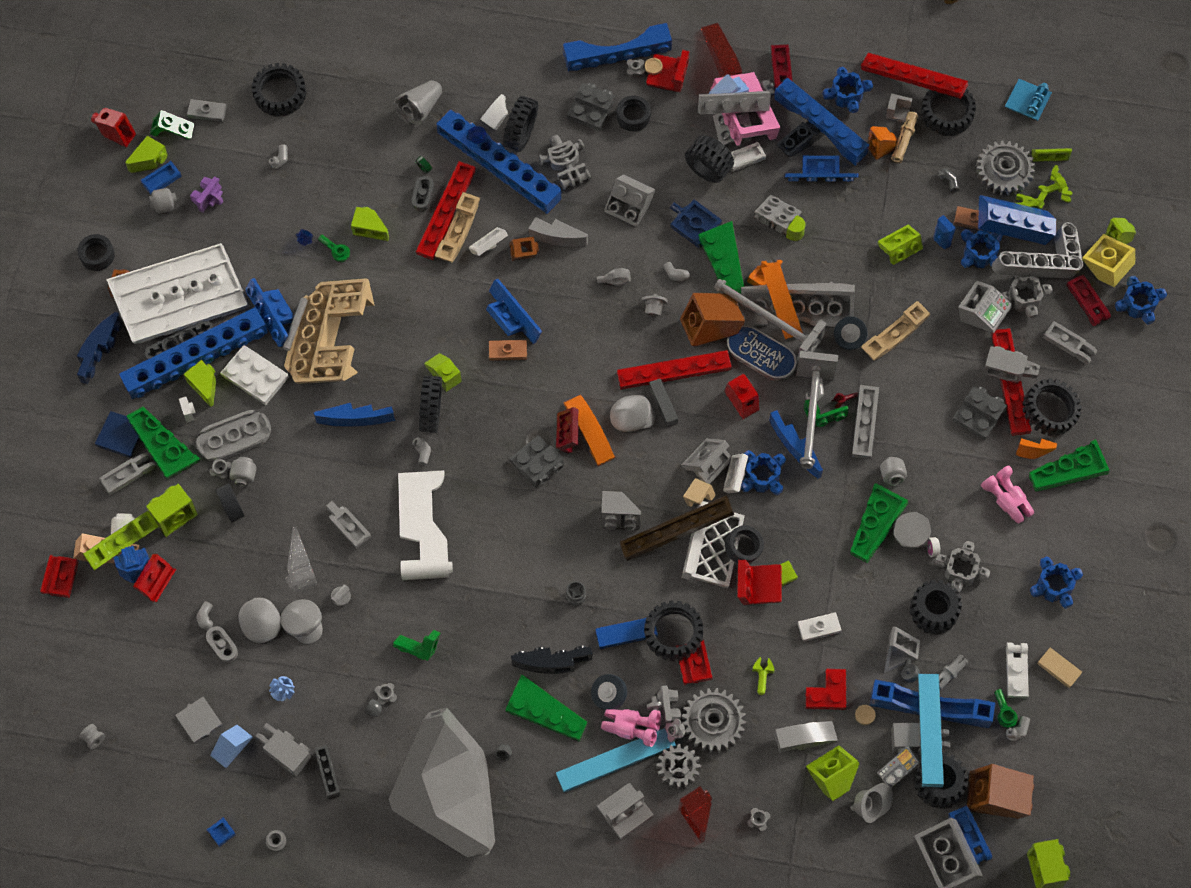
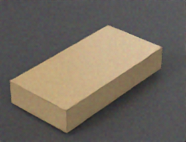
M1049 648L1037 663L1069 689L1082 674V671L1052 648Z

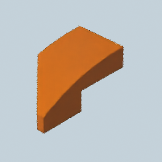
M777 260V262L773 263L762 261L761 265L757 266L749 275L747 282L753 286L767 285L762 268L776 263H780L781 266L783 261Z
M1021 438L1016 456L1037 459L1056 450L1057 443L1041 439L1040 444Z

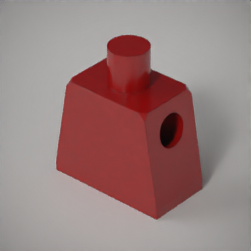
M103 108L99 114L94 113L91 117V122L96 124L104 137L126 148L136 136L135 130L124 113Z
M745 374L727 383L724 392L742 419L759 411V395Z

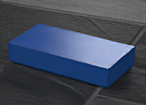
M170 161L141 179V183L151 195L152 191L165 188L182 177V175Z

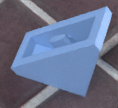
M236 725L220 735L210 756L227 768L253 737Z

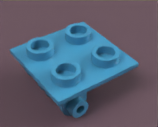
M1018 79L1005 107L1038 121L1052 92L1048 91V84L1046 83L1036 86Z

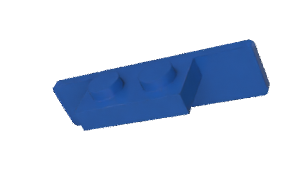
M802 156V173L784 174V178H788V181L793 182L799 181V178H807V181L810 182L818 181V178H825V181L828 182L836 181V178H843V181L851 182L854 181V178L859 177L858 173H839V156Z
M251 279L245 289L247 296L258 310L273 340H275L278 347H281L288 337L283 324L292 323L294 315L279 289L263 292L256 279Z
M495 279L489 292L497 302L489 304L486 310L507 336L522 331L532 343H536L542 333L541 329L500 280Z

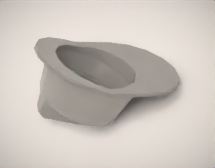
M880 783L869 790L858 792L851 810L855 811L858 816L863 817L865 822H874L886 814L892 806L893 791L888 784Z

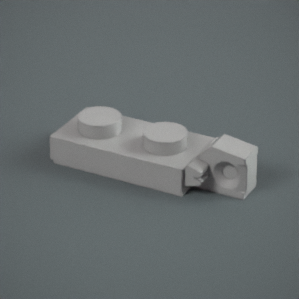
M333 501L326 505L327 510L331 514L329 516L331 522L356 549L371 538V534L346 507L338 508Z

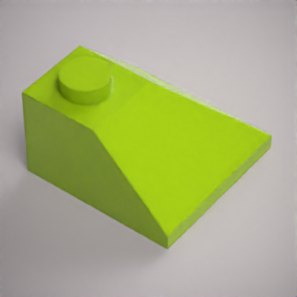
M838 745L808 764L806 768L821 791L834 801L850 790L859 762Z

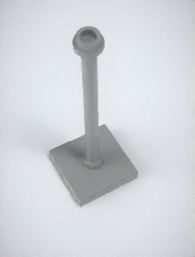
M719 279L714 286L716 292H724L802 342L796 364H798L800 351L813 352L823 339L827 323L821 319L809 335H804L725 285V280Z
M800 351L796 376L812 378L804 457L800 459L801 467L805 469H811L815 464V460L812 458L819 379L834 380L838 355Z

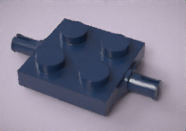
M695 199L684 208H681L675 202L670 206V209L678 214L670 224V227L698 248L702 245L698 234L722 224V219Z

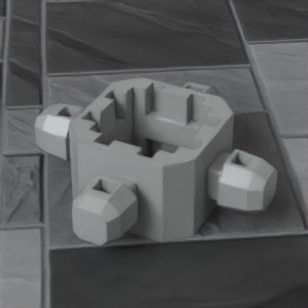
M1014 276L1015 280L1011 284L1010 290L1001 294L1010 303L1012 302L1013 309L1018 312L1025 311L1029 319L1036 318L1038 314L1037 309L1043 297L1052 294V286L1049 284L1040 285L1039 279L1034 276ZM1027 286L1028 289L1034 291L1035 300L1033 298L1027 299L1026 302L1024 299L1021 300L1018 297L1017 288L1021 290Z
M966 541L962 549L952 550L950 558H947V555L937 554L935 560L937 566L946 567L944 575L947 581L951 582L950 588L958 590L956 594L961 592L963 586L967 587L973 584L975 577L984 581L989 578L990 571L984 567L979 568L981 559L978 554L973 553L975 546L970 541ZM961 558L962 561H970V564L973 565L971 574L967 575V577L961 573L955 574L954 570H952L954 559Z

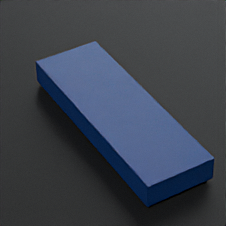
M646 618L596 628L599 648L603 649L646 640L644 633ZM655 626L654 634H655L656 637H658L657 630H656V626Z

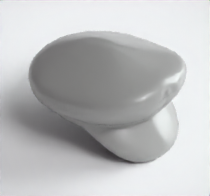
M631 395L619 399L614 403L610 411L612 425L622 432L650 428L656 419L655 411L651 407L650 402L641 395Z
M254 598L247 601L239 611L240 627L249 640L255 643H266L274 639L280 632L281 617L270 600Z
M300 599L293 601L284 608L281 613V625L288 634L294 636L303 644H312L320 639L323 632L321 624L322 614L314 602Z

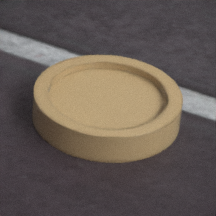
M650 58L645 62V71L648 74L657 75L662 71L663 65L659 59Z
M861 705L855 712L857 722L862 725L871 724L876 715L874 709L869 705Z

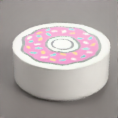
M931 537L927 541V551L930 557H937V554H940V543L936 537Z

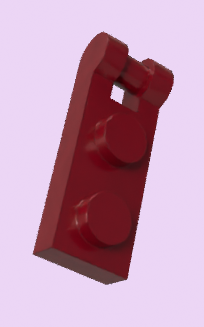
M789 44L771 45L774 91L782 83L780 79L788 77L793 81Z
M1084 274L1067 282L1066 286L1089 318L1092 326L1100 324L1102 320L1106 321L1111 318L1110 312ZM1098 309L1100 313L1096 315L1094 311Z

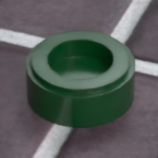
M419 156L415 160L418 167L424 173H429L433 169L424 157Z

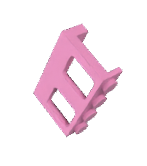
M754 72L730 76L732 79L739 76L749 88L748 92L763 91ZM723 77L715 78L711 90L719 83V81ZM771 107L769 111H756L762 125L745 128L740 126L735 113H722L724 123L728 126L730 136L734 139L737 146L741 144L742 138L767 134L769 140L777 138L780 126Z

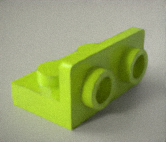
M909 224L878 241L879 247L889 255L892 265L923 249L921 234Z

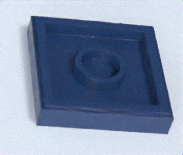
M110 411L95 445L96 447L131 458L140 438L126 416Z

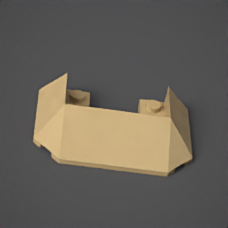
M367 278L320 282L310 296L306 295L303 297L308 302L290 351L287 352L284 367L297 384L345 381L358 373L351 367L354 348L351 345H334L341 317L363 315L365 306H375L370 283Z

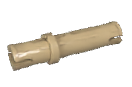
M915 112L907 113L906 120L900 128L901 133L891 157L895 163H902L911 135L914 134V126L919 117Z

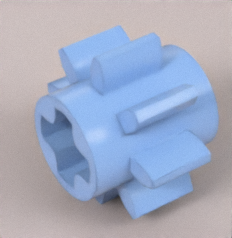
M281 676L278 680L274 678L269 685L271 687L269 692L277 701H285L286 698L291 699L294 694L293 689L295 686H293V682L288 677Z

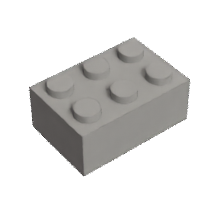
M949 818L915 835L939 888H961L983 877L956 819Z

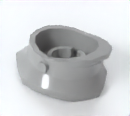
M918 512L903 514L896 520L893 535L903 547H922L931 535L929 520Z

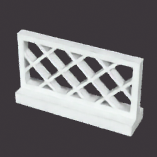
M702 501L698 507L708 504V502ZM734 513L735 515L691 533L681 578L687 580L692 578L728 588L734 561L730 559V562L723 564L719 555L726 552L725 542L722 538L730 534L735 528L731 529L726 520L729 518L738 519L737 527L743 525L745 515ZM723 522L728 532L720 535L715 526ZM709 529H712L717 537L711 541H708L705 536V532ZM740 535L734 539L736 549L738 548ZM719 540L724 549L716 553L711 544ZM708 547L713 554L707 559H704L701 554V549ZM715 558L720 567L712 571L707 562ZM702 564L709 572L704 576L696 574L697 567ZM722 569L726 575L725 582L718 580L714 573Z

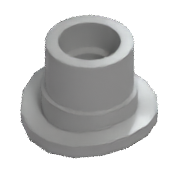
M657 294L642 297V301H645L646 305L645 315L661 316L663 304H667L668 300L665 297L657 296Z

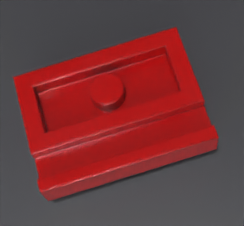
M153 554L133 587L145 597H148L150 601L157 602L176 569L171 567L158 554Z
M50 555L40 590L41 594L70 598L79 564L78 559Z
M702 640L701 646L697 648L694 654L691 653L689 658L683 657V660L679 661L684 685L712 680L704 640Z

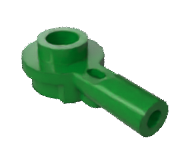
M324 235L319 236L318 241L332 251L334 260L345 262L349 258L350 250L346 245H336Z
M1002 689L995 690L994 693L1000 707L997 717L998 722L1002 727L1012 728L1017 724L1018 715L1011 707L1007 706Z

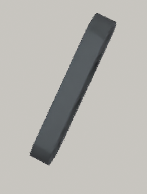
M209 321L199 322L149 346L145 350L146 359L148 360L153 357L152 352H155L156 355L162 353L160 348L166 351V346L169 343H175L177 346L185 342L183 338L186 335L195 337V331L199 335L204 332L203 328L208 330L213 328L212 324Z

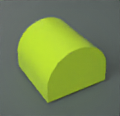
M798 215L794 217L787 228L786 238L792 241H799L803 238L806 225L803 218Z

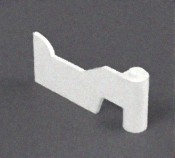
M444 470L398 473L400 538L420 543V560L401 561L402 581L449 578V574L453 573V564L448 561L447 539L433 522L432 491L439 489L445 476Z

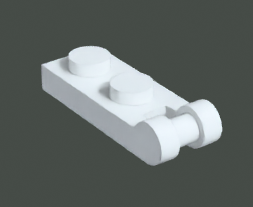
M1021 643L1020 645L1006 644L1007 698L1028 699L1027 643ZM1013 653H1020V658H1014Z

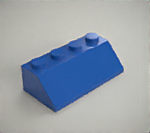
M982 195L979 196V230L1044 245L1056 236V218L1048 211Z

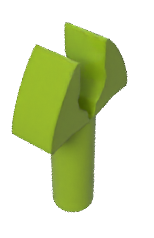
M760 657L755 662L752 671L759 674L757 693L764 695L767 675L769 673L774 674V666L768 658L767 667L763 670L760 666Z

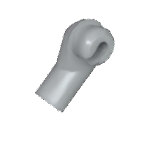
M417 437L413 440V446L420 453L418 463L426 466L431 453V447L424 439Z

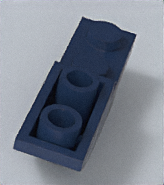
M115 312L103 320L82 345L77 355L81 364L77 376L81 383H89L90 378L94 377L97 362H100L102 358V352L109 354L110 349L115 346L116 335L123 326L119 313Z

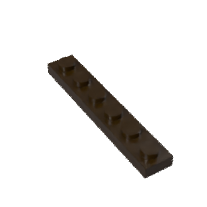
M726 495L622 540L620 545L625 559L629 561L735 514Z

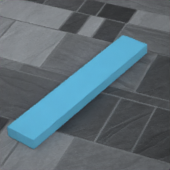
M918 674L922 787H943L939 674Z
M664 728L657 731V739L653 747L645 746L643 740L637 739L556 772V776L563 792H567L660 754L664 749L670 750V745L675 748L676 744L668 740V734Z

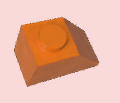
M873 126L870 128L867 143L869 144V151L876 160L895 150L897 140L892 132H889L886 127Z

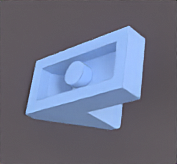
M727 74L709 94L748 92L749 88L739 76L732 79Z

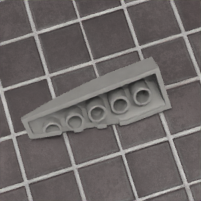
M787 284L799 322L803 321L816 326L821 319L827 323V327H835L842 318L854 316L855 285ZM767 285L741 288V295L777 316Z

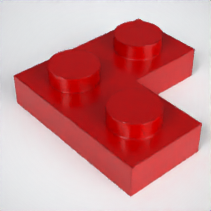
M826 669L825 688L806 687V709L846 710V669Z

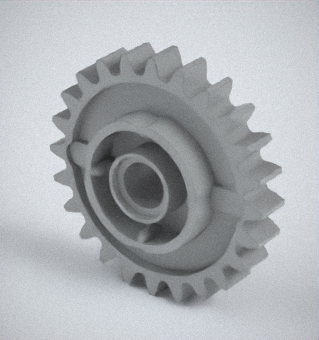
M1002 140L1000 145L994 142L993 147L988 145L987 149H982V153L978 156L976 173L979 174L977 178L982 179V185L987 184V190L993 188V193L998 190L1000 195L1006 192L1009 196L1010 191L1017 194L1018 189L1023 191L1024 186L1028 187L1029 183L1032 182L1035 173V163H1032L1033 157H1028L1029 151L1023 152L1024 147L1018 148V143L1012 146L1011 141L1008 144H1004Z
M708 688L707 694H704L701 690L700 697L694 694L693 701H687L689 707L683 708L686 714L682 715V719L685 720L682 724L687 728L684 735L690 734L688 741L695 740L694 746L702 745V751L708 747L710 753H712L713 748H716L718 753H720L721 747H724L727 751L728 744L735 746L734 739L740 741L741 736L738 733L744 734L745 729L742 727L746 726V721L742 720L746 718V713H741L744 707L737 706L739 699L733 701V694L726 696V690L720 694L718 688L715 689L714 693ZM716 717L719 719V722L712 724L708 719Z

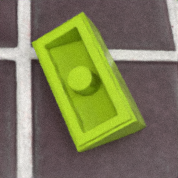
M1072 148L1032 149L1031 152L1034 162L1067 161L1072 153Z

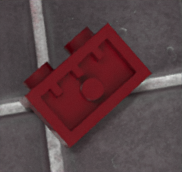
M572 407L557 413L556 449L572 453L573 446L578 445L579 409Z

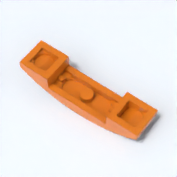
M780 263L762 268L777 317L803 333ZM782 330L785 339L793 337Z
M579 395L564 402L566 409L572 407L579 409L578 428L588 444L589 451L597 466L615 459L599 422L584 398Z

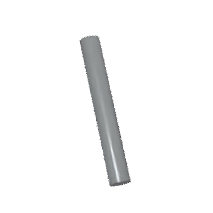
M301 298L288 337L283 345L284 350L290 351L308 302L306 298Z

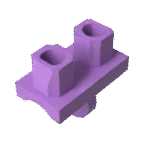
M215 176L213 179L204 177L200 183L204 191L200 193L195 190L190 195L191 201L197 205L198 210L204 212L208 205L213 207L215 203L218 205L223 203L221 198L223 192L220 190L222 187L219 184V178Z

